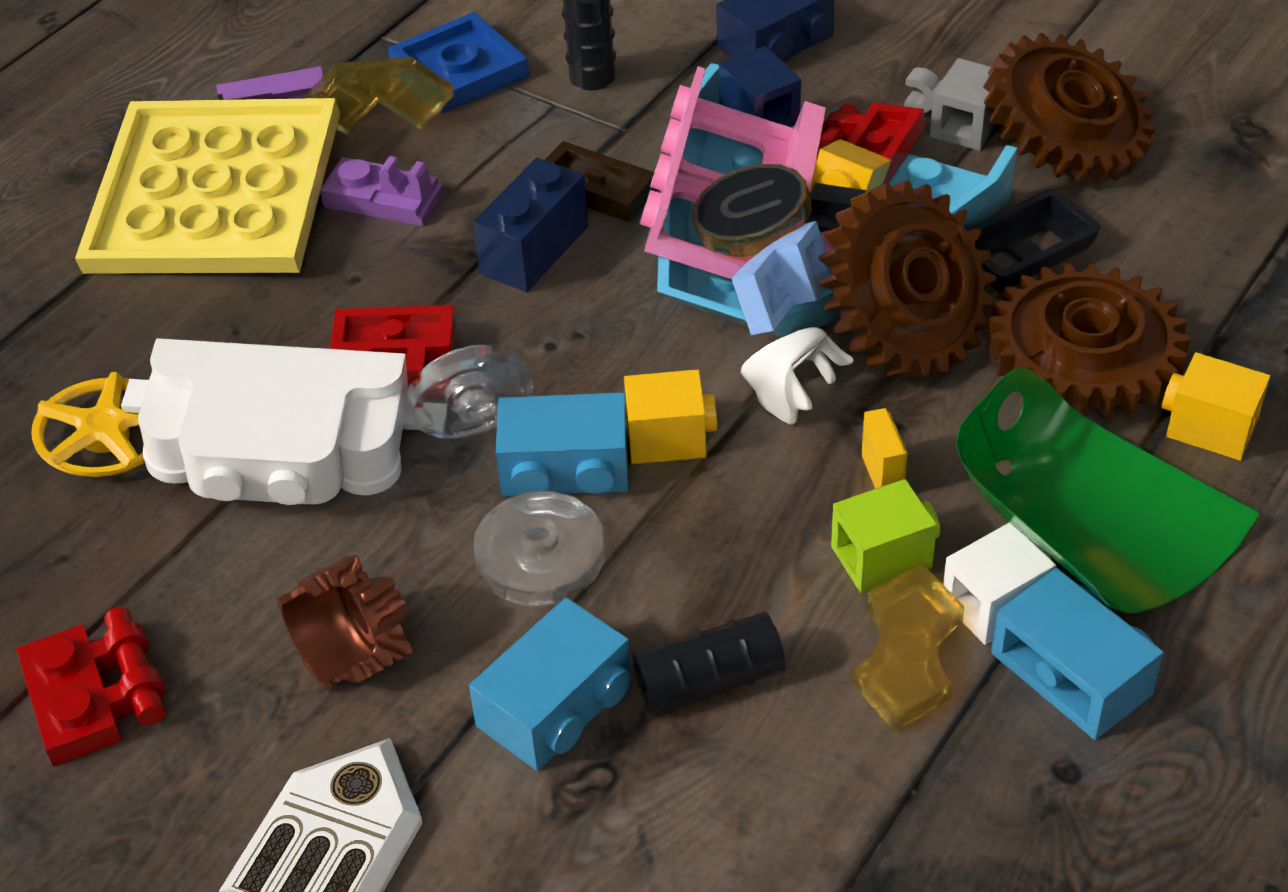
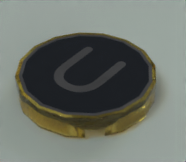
M757 164L737 169L722 176L702 191L692 207V223L697 237L706 249L715 253L716 247L727 249L729 256L746 257L755 255L779 238L797 229L796 224L803 217H805L807 222L812 212L811 195L806 180L797 170L781 164Z

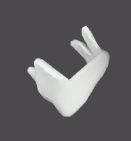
M809 327L766 345L743 364L740 373L756 391L758 401L765 410L789 425H794L798 419L799 409L807 411L812 410L813 407L809 396L793 370L804 360H812L826 382L832 384L836 381V374L825 354L835 364L840 366L850 365L854 360L850 355L841 350L823 329Z

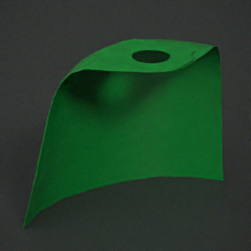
M1019 367L1005 375L959 426L956 440L959 458L980 495L1004 519L1068 570L1108 607L1115 610L1134 614L1160 607L1183 596L1211 577L1237 550L1259 517V511L1219 492L1091 421L1071 407L1045 379L1027 368ZM1018 391L1023 398L1021 413L1010 428L1001 430L998 426V414L1001 405L1011 393ZM1007 459L1010 462L1011 472L1008 475H1003L997 470L996 463L999 464L1002 460L1006 461Z

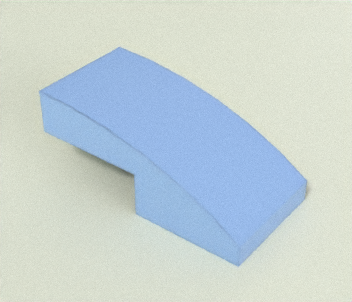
M816 221L801 225L767 246L750 259L731 278L751 335L774 331L793 305L814 302L826 289L819 285L818 280L830 276L831 268L819 260V255L827 252Z

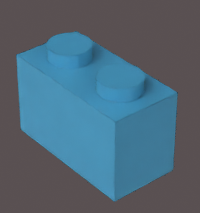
M625 393L498 398L496 460L501 495L537 496L629 491Z
M1058 568L1051 570L997 610L991 648L992 655L1094 740H1097L1153 695L1164 654L1161 649L1154 645L1153 641L1144 631L1130 626L1103 605L1090 589L1083 585H1078Z
M565 597L468 685L476 727L538 772L553 756L570 750L581 736L583 728L604 707L611 708L624 697L632 682L629 639Z

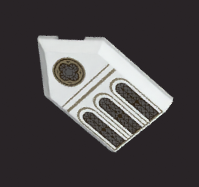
M391 738L293 772L219 892H384L423 824Z

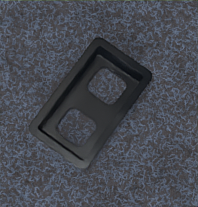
M1047 189L966 228V230L970 231L978 228L981 230V234L975 242L977 250L990 251L991 256L998 252H1005L1018 262L1004 270L1000 269L989 258L982 263L983 271L996 276V280L989 284L998 292H1003L1007 286L1013 287L1019 284L1022 275L1033 277L1041 273L1042 267L1049 269L1088 249L1097 238L1101 226L1059 191ZM1047 230L1062 240L1041 251L1027 238Z

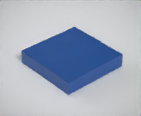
M476 12L388 47L390 65L441 114L529 76L528 59Z

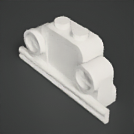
M156 338L150 357L152 367L150 379H129L121 404L123 412L139 413L138 422L144 442L143 456L149 473L156 479L173 484L188 482L190 489L195 494L205 498H213L220 501L278 502L285 505L322 504L334 498L340 488L356 495H373L389 489L395 484L401 474L402 467L399 448L403 429L442 432L446 411V398L409 396L406 357L403 353Z

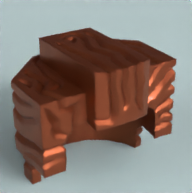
M357 555L345 556L340 561L332 563L329 567L325 566L314 572L313 575L304 577L297 582L298 587L292 589L290 593H285L276 598L283 623L303 663L322 689L330 688L333 683H340L342 680L359 683L371 677L374 673L384 670V667L394 664V661H399L405 658V655L414 653L410 643L405 640V634L400 624L411 618V614L405 608L406 603L404 599L400 598V591L394 589L395 582L393 578L377 577L369 579L366 572L362 570L363 565Z

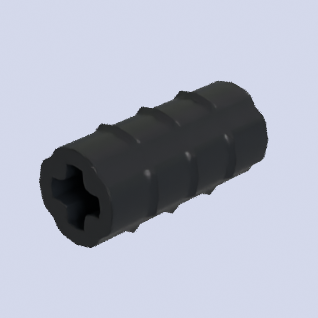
M563 0L564 39L567 43L565 59L569 66L570 81L572 85L583 90L603 89L615 80L614 60L616 59V51L613 46L615 30L612 26L614 9L611 5V0Z
M766 612L737 621L731 619L728 624L701 631L698 629L696 634L671 642L665 639L661 645L632 654L637 683L647 709L651 714L679 705L686 707L691 701L713 694L720 696L722 691L744 684L752 686L757 680L785 671V655L782 643L771 617Z

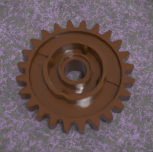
M1039 33L1034 42L1025 35L1021 37L1017 45L1010 42L1003 53L998 55L988 72L989 77L983 86L989 92L984 100V105L995 109L989 119L990 122L1002 124L1006 127L1000 136L1002 140L1018 141V156L1026 153L1033 154L1035 156L1034 167L1039 169L1048 163L1053 166V172L1057 178H1060L1064 171L1068 170L1072 173L1077 183H1081L1087 174L1097 184H1101L1107 175L1114 180H1118L1124 171L1131 172L1153 143L1150 137L1156 130V126L1149 122L1155 113L1154 109L1142 105L1148 97L1147 92L1132 88V85L1137 80L1136 76H1123L1120 74L1119 69L1122 63L1120 61L1107 63L1104 60L1103 49L1099 48L1094 53H1090L1086 50V45L1082 39H1079L1075 46H1071L1063 34H1059L1054 43L1044 33Z
M903 181L894 186L886 183L851 199L852 207L837 212L835 215L840 227L827 231L824 235L829 243L833 245L834 250L819 255V260L831 268V275L818 280L819 285L831 289L834 293L833 298L823 306L824 310L838 311L841 315V319L836 324L834 332L837 334L850 331L853 337L848 351L855 353L867 349V367L873 368L885 364L886 374L889 377L905 373L908 379L927 375L931 376L949 371V366L965 362L967 360L965 351L981 345L975 331L989 328V320L982 313V308L992 306L996 301L984 290L985 284L995 281L996 276L982 269V263L991 256V253L986 250H977L975 247V242L979 238L981 230L978 228L967 231L964 228L967 211L963 209L951 214L949 211L950 195L944 194L932 199L931 186L928 184L913 189L910 181Z
M1065 263L1062 274H1055L1047 267H1042L1040 280L1022 275L1019 289L1007 286L1004 291L1003 301L996 300L994 302L993 316L990 317L987 341L990 342L989 359L998 360L996 372L998 376H1005L1013 369L1019 367L1035 372L1045 379L1070 406L1076 407V410L1085 417L1091 408H1097L1106 419H1111L1115 406H1120L1131 415H1134L1137 412L1139 400L1152 406L1157 405L1160 391L1166 392L1173 373L1183 375L1190 343V336L1185 335L1187 319L1175 317L1178 307L1176 302H1160L1163 290L1160 287L1149 290L1141 289L1143 277L1140 275L1128 281L1120 279V268L1117 267L1110 270L1108 274L1102 275L1099 274L1095 263H1090L1086 271L1082 273L1077 272L1070 263Z

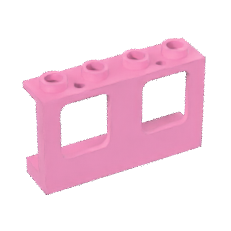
M698 66L691 87L679 86L672 107L671 118L660 152L670 156L660 154L650 185L651 188L660 190V193L650 190L640 221V225L650 228L644 252L731 279L755 255L779 238L804 224L826 108L804 101L794 128L713 103L698 98L706 70ZM691 129L705 130L754 146L762 152L760 166H780L794 171L803 181L804 196L797 209L780 224L761 233L745 236L742 251L739 255L732 256L672 237L664 230L667 211L672 199L681 198L698 203L706 190L718 180L728 176L691 164L684 159L683 152L689 130Z

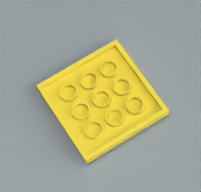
M336 98L130 101L75 257L82 274L300 273L340 117Z

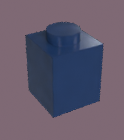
M763 46L719 63V104L792 127L795 126L800 114L802 79L769 48Z

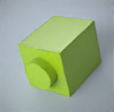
M906 479L833 503L831 547L860 593L933 567L935 539L940 536L939 520L932 505L926 500L920 501Z

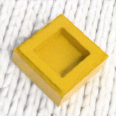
M886 408L864 412L862 458L875 489L906 479L908 452L890 412H887Z

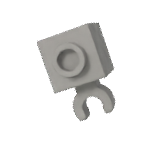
M957 58L943 80H940L935 73L926 68H914L907 77L905 85L918 88L922 93L912 91L905 100L904 106L924 109V113L932 110L930 137L980 151L997 126L996 123H992L989 120L995 109L984 105V100L989 92L983 86L989 77L988 72L991 66Z

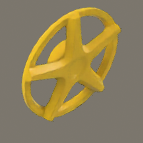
M111 372L108 378L80 382L58 392L48 401L41 400L38 404V412L34 418L31 432L34 447L41 458L62 472L83 477L117 475L145 464L143 453L138 456L129 441V427L139 425V413L123 412L120 409L121 393L126 391L129 379L123 378L118 372ZM102 391L96 406L92 408L64 405L79 396ZM49 419H56L75 426L77 430L50 452L44 441V431ZM86 448L95 453L112 452L120 463L104 467H83L69 464L67 460L80 450Z

